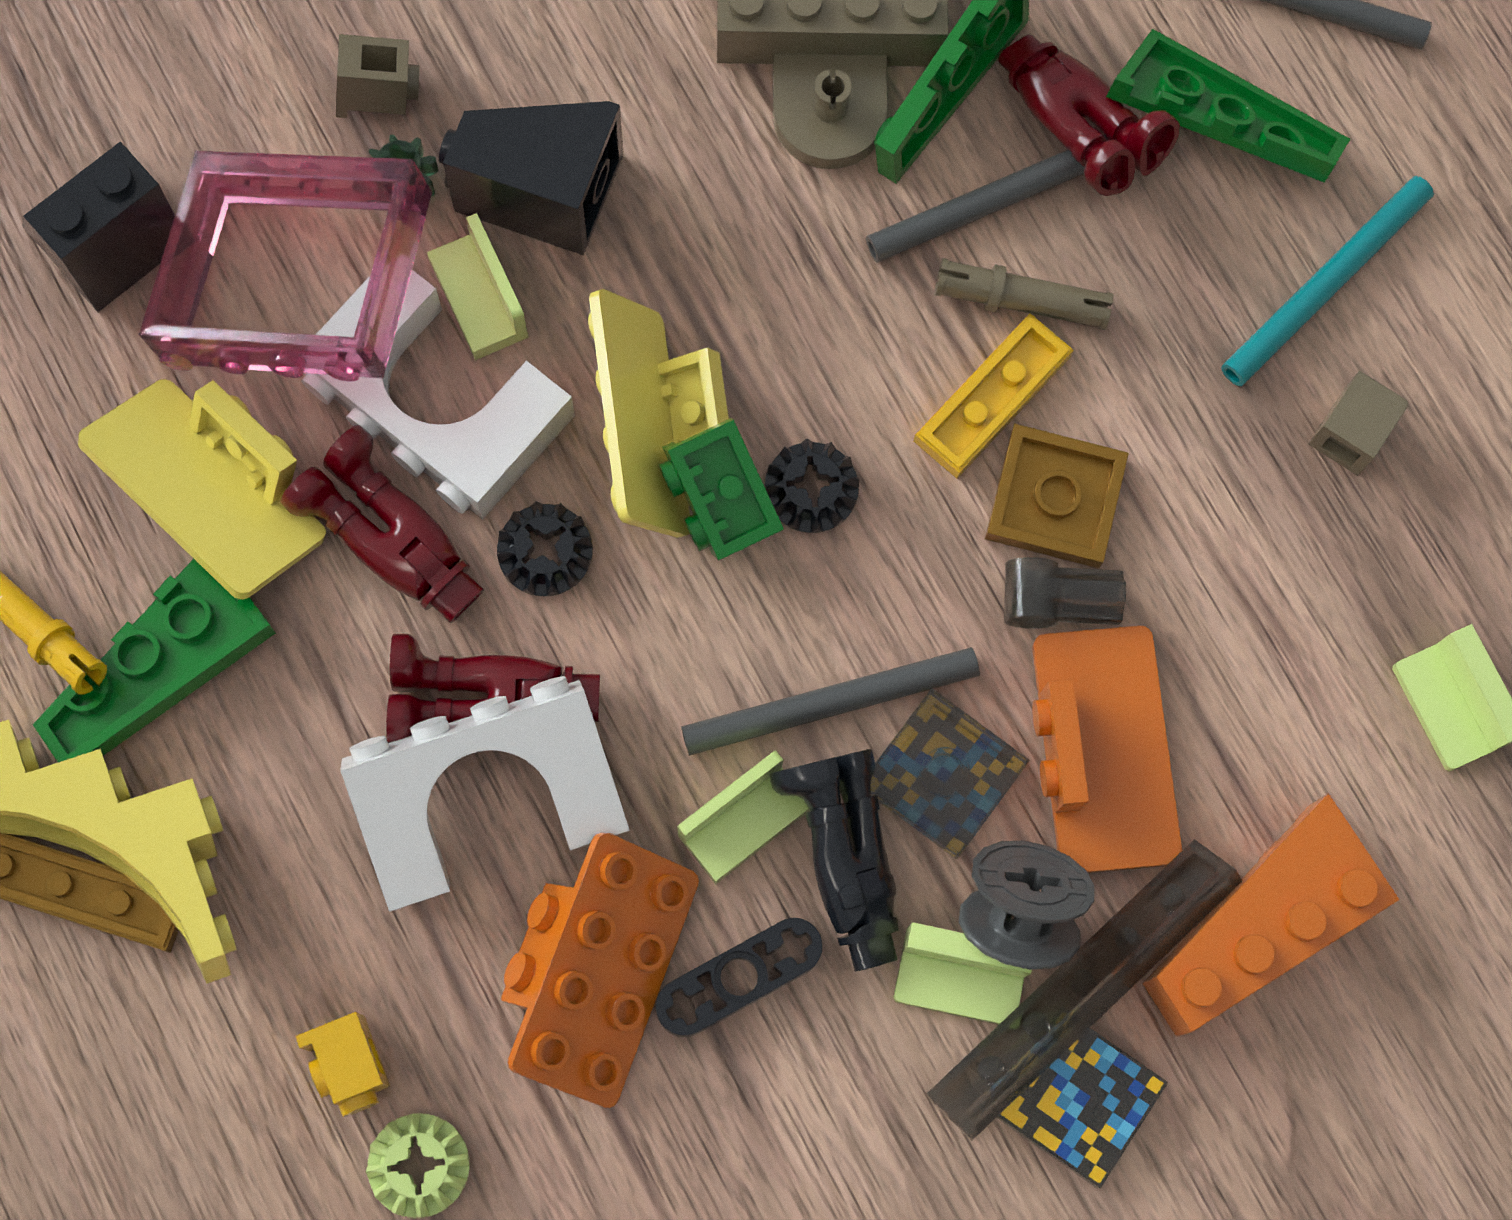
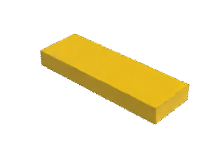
M1029 313L915 434L913 442L958 479L1070 359L1074 350Z

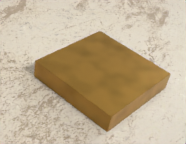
M1014 423L985 539L1099 569L1104 562L1129 453Z

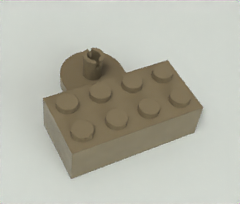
M717 0V63L773 64V124L777 137L783 147L793 157L807 165L822 169H838L851 166L867 157L875 149V136L887 117V66L927 67L948 37V0Z

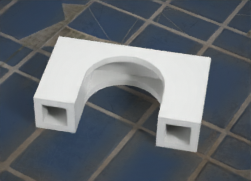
M391 253L296 355L305 374L301 381L323 403L328 405L335 399L350 412L346 419L352 426L361 425L371 434L373 440L379 435L395 449L391 452L392 457L410 474L418 477L422 472H425L440 485L436 492L453 509L463 514L469 508L483 520L575 416L572 396L526 360L484 408L463 421L451 424H429L418 421L402 412L393 403L389 394L392 370L402 353L442 311L436 288Z
M564 676L552 678L530 688L532 696L508 703L506 696L491 698L470 708L472 716L448 723L446 716L434 717L413 725L410 728L412 735L388 743L386 736H378L359 742L349 748L351 756L342 758L340 771L389 912L450 892L449 875L429 820L427 805L431 790L443 771L455 761L469 754L480 751H503L519 756L533 765L548 784L570 851L591 844L593 837L598 833L618 835L630 831L584 689L579 680L568 683Z

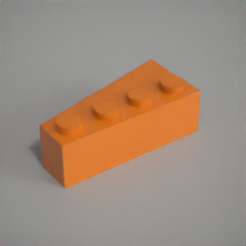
M1328 793L1311 803L1297 817L1289 829L1259 858V861L1222 897L1214 909L1182 940L1142 984L1175 1036L1185 1035L1203 1026L1400 899Z

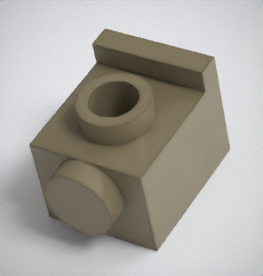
M339 34L336 117L347 118L348 110L406 115L407 99L418 100L419 65L408 64L409 40Z

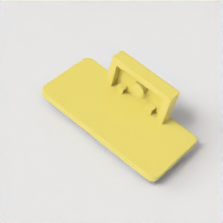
M597 290L589 296L591 313L588 317V325L595 341L598 364L596 385L602 396L605 418L603 441L610 457L613 480L610 495L613 507L623 523L676 538L689 535L690 533L684 521L685 518L690 516L689 504L684 493L673 497L661 473L659 464L668 460L662 448L663 446L671 442L677 444L729 419L720 353L710 348H704L669 360L664 322L657 311L608 290Z
M167 379L158 380L79 432V448L234 598L243 600L251 597L319 547L324 541L326 529L313 515L305 517L292 515L280 503L282 495L292 483L297 459L293 456L289 446L280 437L271 435L251 416L247 406L238 397L228 395L214 380L195 391L193 401L172 381Z

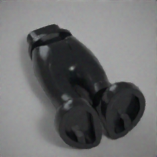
M872 749L769 774L772 788L776 793L798 796L804 799L810 809V812H806L805 815L808 827H811L813 863L818 888L836 933H848L837 939L839 946L848 945L855 972L898 960L891 933L899 931L898 919L894 917L896 885L894 877L890 872L878 814V810H880L877 795L871 796V779L875 773V758Z

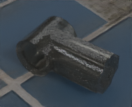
M1037 557L1015 558L1005 563L1004 623L1009 626L1040 629L1053 627L1058 622L1119 625L1123 621L1126 603V581L1124 580L1123 571L1061 568L1059 563L1054 560Z

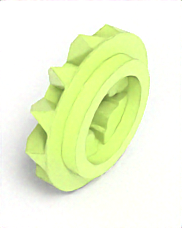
M412 1113L388 1123L371 1143L366 1174L374 1197L386 1208L397 1215L410 1218H424L442 1212L459 1197L468 1179L469 1154L460 1133L446 1120L430 1114ZM413 1137H417V1146H421L423 1156L434 1157V1160L445 1159V1165L435 1166V1170L425 1172L424 1183L421 1184L422 1194L418 1195L417 1185H414L411 1174L391 1171V1166L400 1165V1161L410 1159L411 1148L414 1147Z

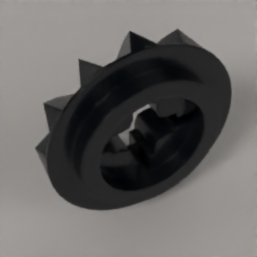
M807 438L803 442L791 447L784 446L780 454L769 464L765 478V489L783 524L797 531L818 533L835 528L851 514L858 498L859 478L853 467L851 457H847L837 450L832 442L823 444L812 442ZM808 465H812L818 480H827L830 483V486L821 488L817 498V507L812 506V498L808 497L806 489H797L794 486L795 483L804 481Z
M535 501L530 507L521 511H513L510 520L499 531L497 558L500 568L508 581L525 593L535 596H554L564 593L581 581L591 564L593 546L590 533L582 517L577 516L561 503L552 505ZM530 531H533L536 536L539 534L545 540L560 535V539L554 545L558 561L561 563L560 566L553 559L550 561L544 555L537 557L535 560L529 558V555L534 551Z

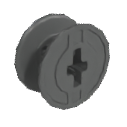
M1000 841L984 847L976 855L972 864V878L978 891L968 896L961 904L959 912V924L966 938L983 954L1006 965L1031 970L1052 969L1069 962L1080 949V929L1074 919L1083 916L1095 901V885L1087 871L1070 856L1049 846L1028 841Z

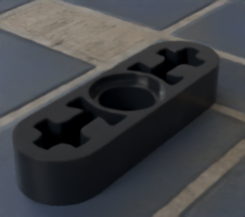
M784 919L671 981L661 990L657 998L656 1012L660 1024L672 1035L678 1037L694 1036L805 975L815 967L822 953V939L818 930L804 919ZM790 931L795 938L806 936L810 941V945L804 950L806 961L797 964L792 957H786L773 965V968L781 977L769 981L764 961L752 949L760 944H764L765 952L768 956L783 946L782 934L784 932ZM733 960H745L752 964L757 972V985L746 995H733L722 985L721 972ZM710 974L716 996L727 1006L715 1012L712 1000L710 999L695 1009L697 1018L695 1023L687 1025L682 1018H676L672 1021L667 1015V1011L671 1010L674 1006L672 995L679 991H682L687 998L705 991V987L697 979Z

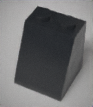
M610 101L464 111L457 130L449 129L446 132L439 151V163H442L446 175L445 187L449 188L454 211L467 216L477 213L481 221L584 256L623 158L620 105Z
M121 141L23 216V228L97 313L189 242L158 182Z

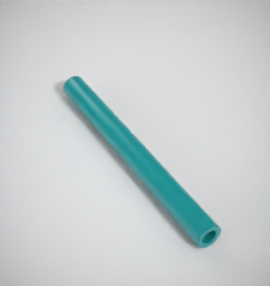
M1413 176L1221 366L1225 377L1234 385L1243 386L1434 196L1431 185L1422 177Z

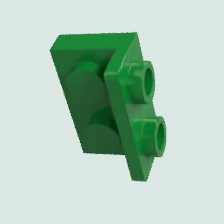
M734 419L725 420L677 444L671 442L662 447L668 460L659 464V468L673 497L682 493L685 495L693 515L685 518L684 521L699 551L709 547L711 553L719 561L784 530Z

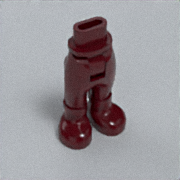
M1028 34L1001 52L998 62L1009 72L1008 83L1020 93L1030 112L1072 153V157L1085 167L1084 175L1088 185L1100 195L1111 196L1124 192L1133 182L1135 169L1143 176H1148L1161 165L1174 148L1180 133V125L1170 113L1162 110L1152 111L1139 120L1122 103L1106 97L1110 87L1098 74L1076 58L1059 50L1052 42L1041 43L1033 35ZM1083 117L1088 118L1105 134L1106 138L1096 128H1092Z
M361 425L351 427L329 448L324 458V467L340 482L357 493L356 497L366 507H370L390 530L387 532L381 531L361 513V510L352 501H346L337 491L333 482L315 466L305 470L290 484L282 495L280 503L292 515L300 517L315 515L327 520L325 526L337 537L340 536L356 557L386 584L418 601L423 597L420 605L425 611L433 606L449 623H453L477 600L484 589L467 573L470 565L465 560L460 561L461 558L442 527L416 501L392 485V481L382 471L375 473L370 461L373 451V438L371 434Z
M393 634L390 647V683L392 691L415 692L438 689V692H453L454 690L483 692L488 696L485 699L474 700L437 698L436 701L418 699L412 695L390 694L386 718L387 742L390 743L411 736L410 728L413 725L434 717L446 716L448 723L472 716L470 710L472 706L491 698L506 696L508 703L532 696L530 690L532 686L562 676L566 677L568 683L580 681L594 722H599L600 674H574L573 666H565L562 674V667L559 665L522 656L480 655L454 658V656L440 655L439 660L436 661L422 654L414 636L410 634Z

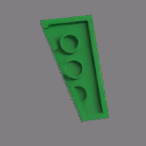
M1029 0L971 1L894 116L887 118L879 128L874 140L879 174L897 184L998 60L1001 52L1011 44L1029 22Z
M1154 29L1150 31L1117 75L1106 96L1146 113L1157 110L1166 111L1178 121L1181 127L1323 183L1326 182L1350 141V138Z
M193 558L175 579L170 575L153 593L156 600L133 625L127 621L111 639L115 644L100 659L107 665V673L103 681L97 685L86 674L84 680L92 686L93 690L84 695L77 694L69 684L32 725L57 762L101 749L104 756L272 637L276 632L250 597L243 600L234 598Z

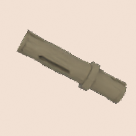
M945 258L941 260L937 275L939 281L935 285L934 292L936 296L943 295L984 304V310L996 312L999 307L1090 325L1105 330L1108 325L1112 310L1108 309V306L1113 304V293L1111 292L1103 293L1007 273L1006 266L996 264L992 269L949 261Z

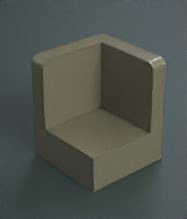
M1359 370L1345 387L1308 445L1358 476L1376 457L1408 407V401Z

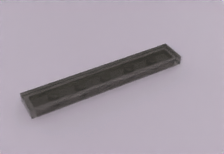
M1194 839L1083 944L1069 962L1062 964L927 1093L928 1097L972 1141L1242 883L1237 870Z

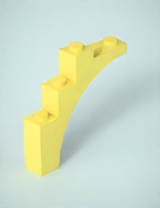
M9 719L0 722V833L37 837L76 849L126 875L161 906L186 939L206 984L230 976L231 973L225 954L233 952L237 948L226 915L223 914L212 918L206 900L207 897L218 894L207 859L218 856L212 834L223 831L212 796L199 799L193 778L131 798L121 767L108 770L101 749L40 768L30 737L18 741Z

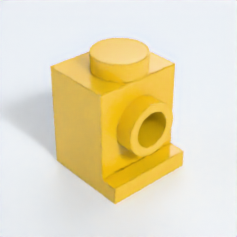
M353 1012L295 1036L299 1048L309 1052L315 1051L317 1059L308 1062L315 1087L321 1098L331 1095L333 1104L339 1106L342 1117L358 1113L378 1104L376 1092L390 1087L364 1015Z

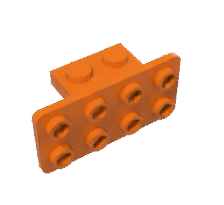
M1129 626L1039 635L1032 645L1039 699L1033 701L1032 712L1036 736H1043L1046 760H1041L1040 780L1044 797H1051L1057 851L1070 856L1087 873L1174 865L1181 859L1183 852L1154 640L1151 630L1145 626Z
M598 833L591 841L574 888L545 883L542 893L534 899L527 915L529 927L521 948L511 958L504 975L505 989L500 1000L526 1010L508 1057V1067L513 1073L605 1108H611L617 1104L699 884L698 876L694 871L613 834Z

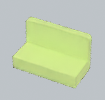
M475 213L466 217L469 235L428 251L427 255L474 359L477 360L529 337L523 310L479 216Z
M1472 624L1449 634L1437 644L1404 658L1393 665V672L1445 770H1455L1512 743V698Z
M776 750L678 825V837L715 884L799 820L806 812L810 811L804 799L798 796L780 795L772 788L769 774L784 770L782 768L784 760Z
M912 922L906 929L893 998L897 1003L1010 1027L1017 1021L1024 978L1032 973V969L1006 965L983 954L966 938L964 933Z

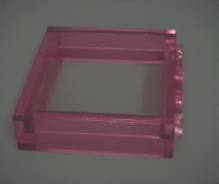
M195 151L139 336L158 356L162 364L176 370L188 371L193 369V366L219 368L232 374H245L248 370L273 371L278 375L289 378H299L305 373L329 375L335 379L347 382L357 381L360 377L383 379L432 191L413 159ZM229 203L388 211L354 337L192 327Z

